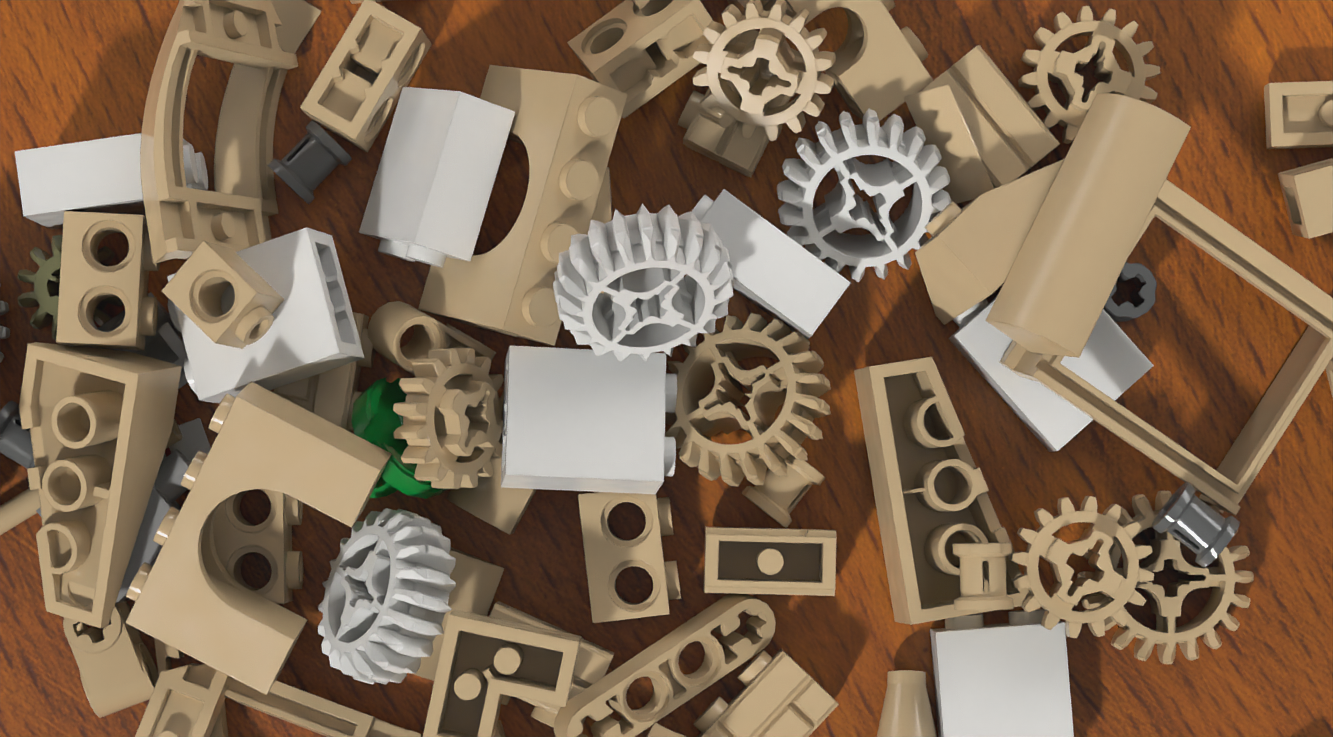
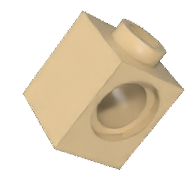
M204 240L162 290L214 343L240 349L255 343L266 334L274 321L272 314L284 301V298L232 248ZM232 285L235 292L234 304L224 314L221 309V298L227 287Z

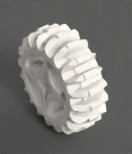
M870 108L863 116V123L861 125H854L850 113L843 111L839 116L841 128L831 132L826 123L818 121L815 129L819 141L816 144L808 139L798 138L795 145L802 159H785L782 165L784 175L790 180L779 182L777 185L778 198L785 202L778 209L781 223L791 226L787 235L799 245H805V249L818 259L823 260L825 258V264L837 273L845 265H849L852 279L859 283L864 276L865 267L874 266L877 276L885 280L888 275L887 263L897 260L899 266L909 270L912 262L908 251L912 248L918 250L929 240L925 232H929L924 227L938 214L937 212L942 211L951 203L949 193L942 190V188L949 184L950 177L945 167L937 166L942 159L937 146L933 144L923 146L926 138L923 130L915 126L903 133L904 124L902 118L895 113L880 127L876 111ZM878 155L887 157V159L876 164H864L855 157ZM834 167L839 177L836 187L824 196L825 203L812 210L814 195L819 183ZM851 178L854 179L860 190L864 189L869 196H874L872 198L877 210L876 213L867 201L864 202L858 195L854 196L855 192ZM914 183L913 195L908 207L899 219L893 223L889 216L892 205L898 199L905 196L903 189ZM851 228H864L869 230L871 234L850 235L842 232Z
M642 203L636 214L624 216L615 209L612 221L602 223L591 220L588 235H571L569 250L559 253L557 271L554 272L555 281L553 282V289L560 320L564 322L565 329L570 330L571 334L574 335L577 345L589 344L596 356L612 351L619 362L623 361L630 354H639L644 362H646L651 353L664 351L672 357L675 346L685 344L695 347L698 333L709 334L715 332L716 319L728 315L729 298L734 296L732 288L734 286V278L728 249L724 247L722 239H719L718 234L714 232L711 223H700L693 211L686 212L677 217V214L674 213L669 204L658 213H649Z
M385 508L382 512L371 511L364 522L357 521L352 527L351 538H343L341 540L340 553L337 559L330 561L332 570L329 578L322 583L326 588L324 600L318 605V610L323 613V618L318 625V634L324 637L321 644L322 653L329 656L331 667L341 670L343 674L352 676L357 681L368 684L377 682L386 685L388 682L401 683L407 676V673L416 674L420 668L421 657H430L432 655V642L436 635L444 633L441 625L445 613L452 610L448 606L449 593L456 587V582L450 579L456 559L449 555L451 540L442 535L441 526L431 523L428 518L418 516V514L403 509L396 511Z

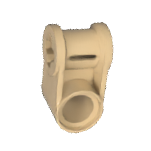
M400 301L388 302L379 307L372 315L368 325V338L372 342L373 348L379 354L415 375L412 367L413 360L428 359V350L472 348L475 350V357H489L491 361L496 354L492 349L448 323L445 326L413 306ZM414 325L412 339L407 345L400 348L402 334L407 328Z
M127 601L115 603L111 615V623L103 628V633L98 627L88 628L85 623L64 617L63 621L64 632L79 667L85 694L93 711L99 718L149 700L159 678L156 665L148 648L143 643L138 629L125 623L131 612Z

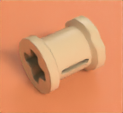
M793 455L785 459L787 476L779 477L769 468L766 471L764 485L746 486L742 492L746 498L785 528L792 522L789 514L813 484L820 486L825 480V477L805 460L800 461Z
M1012 543L953 544V554L960 557L961 597L954 600V610L1014 609L1013 598L1007 596L1006 556L1012 553ZM982 563H983V567H984V590H983Z

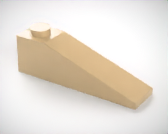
M1065 159L981 194L962 209L952 201L924 227L932 237L915 252L935 315L944 325L990 296L1005 282Z
M39 342L28 343L19 411L22 429L30 428L35 467L27 468L30 490L38 489L43 526L36 533L47 612L98 628H104L109 625L172 431L182 366L129 351Z

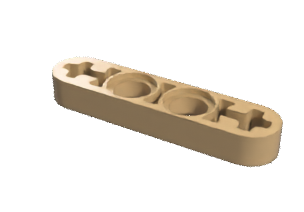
M731 593L724 596L570 699L566 707L559 709L555 718V736L579 737L578 735L583 731V725L580 721L585 716H589L596 721L591 726L593 737L637 736L653 725L654 722L656 723L762 651L770 643L775 633L776 620L772 609L767 603L748 594ZM742 611L752 615L746 621L748 632L744 636L734 632L740 626L738 615ZM711 630L724 636L717 640L711 635ZM700 641L705 651L701 667L694 673L683 674L678 664L682 649L689 643ZM649 677L653 684V695L650 701L642 708L630 709L626 701V694L630 684L637 678ZM607 700H608L609 705L611 706V708L606 705V701H607ZM613 710L621 717L619 722L608 716Z

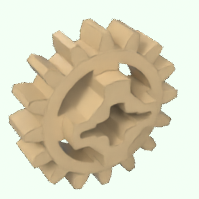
M749 0L745 15L733 4L727 6L722 13L725 26L711 21L703 32L707 40L712 44H699L694 51L693 58L700 63L706 64L707 67L696 72L692 78L693 85L709 86L711 90L701 105L704 110L719 105L725 111L719 123V126L722 128L732 124L735 119L743 122L742 133L745 139L751 138L757 126L765 127L770 141L777 140L781 133L782 123H786L795 133L802 131L806 123L802 110L809 115L817 117L825 104L816 93L829 94L834 86L835 79L821 73V71L832 67L836 60L834 52H819L818 46L825 39L827 31L825 28H819L809 32L804 27L810 13L805 8L799 11L794 18L785 15L786 0H777L770 11H764L760 0ZM760 29L758 37L748 44L738 41L734 45L728 44L729 41L742 32ZM786 37L797 46L803 58L795 56L786 41ZM758 58L769 60V71L773 73L770 79L759 77L760 67L755 64ZM726 80L733 82L742 99L732 91ZM794 93L799 94L794 100L785 105L768 108L770 100L781 94L793 97Z
M1083 6L1078 11L1076 23H1072L1070 18L1064 12H1061L1053 19L1054 28L1057 33L1053 34L1051 31L1040 27L1033 37L1042 50H1026L1022 55L1021 60L1027 65L1034 67V72L1023 75L1018 80L1019 87L1034 89L1036 95L1027 104L1033 111L1041 108L1045 111L1047 116L1042 122L1048 130L1056 124L1064 127L1062 133L1063 143L1069 144L1074 140L1097 93L1124 95L1146 103H1152L1157 98L1158 93L1145 86V81L1159 75L1160 66L1144 64L1143 57L1154 48L1152 41L1136 45L1132 40L1138 28V24L1135 21L1127 24L1122 30L1114 26L1116 10L1109 9L1100 21L1093 20L1090 6ZM1089 36L1084 48L1075 53L1064 50L1061 52L1055 51L1059 45L1069 39ZM1114 46L1124 56L1129 72L1120 69L1112 53ZM1096 54L1093 64L1096 66L1094 76L1103 80V82H1098L1081 100L1084 92L1082 87L1083 76L1075 73V71H1080ZM1048 81L1059 85L1066 99L1064 108L1054 98Z
M472 348L428 350V359H414L412 362L416 378H401L399 383L407 396L405 402L395 403L393 406V411L403 416V425L394 431V438L406 439L408 447L401 456L403 463H417L414 478L418 481H431L432 488L459 489L460 487H477L478 477H491L494 474L490 458L502 457V445L499 443V439L503 431L502 411L504 398H499L497 391L501 387L504 378L502 374H488L491 359L489 357H475V350Z
M1092 496L1084 497L1080 511H1075L1068 497L1059 498L1057 504L1059 515L1054 517L1043 508H1038L1034 511L1036 520L1040 525L1037 531L1019 528L1017 532L1018 536L1028 543L1026 551L1009 554L1010 561L1024 565V574L1010 580L1011 586L1020 589L1028 588L1031 593L1021 607L1028 613L1040 607L1046 610L1042 617L1041 626L1048 630L1056 626L1060 619L1065 620L1066 636L1072 638L1078 637L1082 623H1088L1089 629L1094 636H1104V619L1108 617L1119 625L1125 626L1129 621L1122 607L1127 602L1143 606L1146 602V599L1135 590L1137 581L1147 582L1154 579V573L1139 568V559L1153 553L1152 547L1134 545L1132 538L1141 529V525L1137 521H1132L1120 526L1117 521L1122 507L1117 504H1111L1102 514L1097 513L1096 497ZM1078 522L1091 523L1079 539L1064 542L1052 536L1054 532L1066 525ZM1113 539L1118 544L1122 554L1123 575L1115 572L1112 567L1109 549L1114 542ZM1090 549L1089 552L1092 554L1089 557L1088 564L1096 569L1094 576L1091 579L1079 577L1072 584L1071 578L1074 570L1066 564L1068 557L1071 554L1083 556ZM1039 556L1049 562L1054 583L1049 590V595L1044 590L1040 581L1038 571ZM1100 592L1110 597L1109 600L1096 608L1083 611L1072 610L1074 605L1077 606L1083 595Z

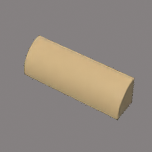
M1097 93L985 321L1031 353L1080 358L1191 127L1174 115L1144 101L1119 94Z

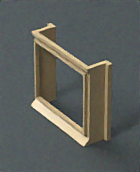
M1166 179L1131 252L1154 216H1156L1309 325L1217 470L1063 366L1060 362L1064 356L1031 353L1013 340L999 363L1020 377L1041 383L1184 482L1191 484L1201 493L1199 499L1207 505L1217 506L1222 514L1225 511L1236 515L1241 508L1238 504L1333 357V298Z

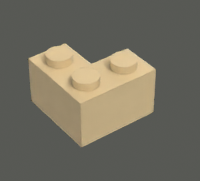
M459 610L452 611L448 614L423 737H495L503 695L566 707L569 701L582 636Z

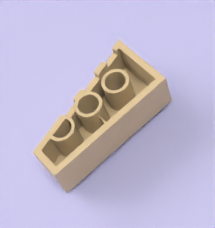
M933 357L875 365L854 370L895 622L912 625L994 611L954 610V600L961 597L960 557L953 554V544L1011 543L1005 527H1001L987 494L989 489L980 468H976L963 438L965 433ZM1007 555V596L1013 598V606L1018 607L1023 604L1031 593L1028 588L1020 589L1011 586L1010 580L1022 574L1018 565L1010 561L1009 555ZM982 563L983 590H984V567H983V563Z

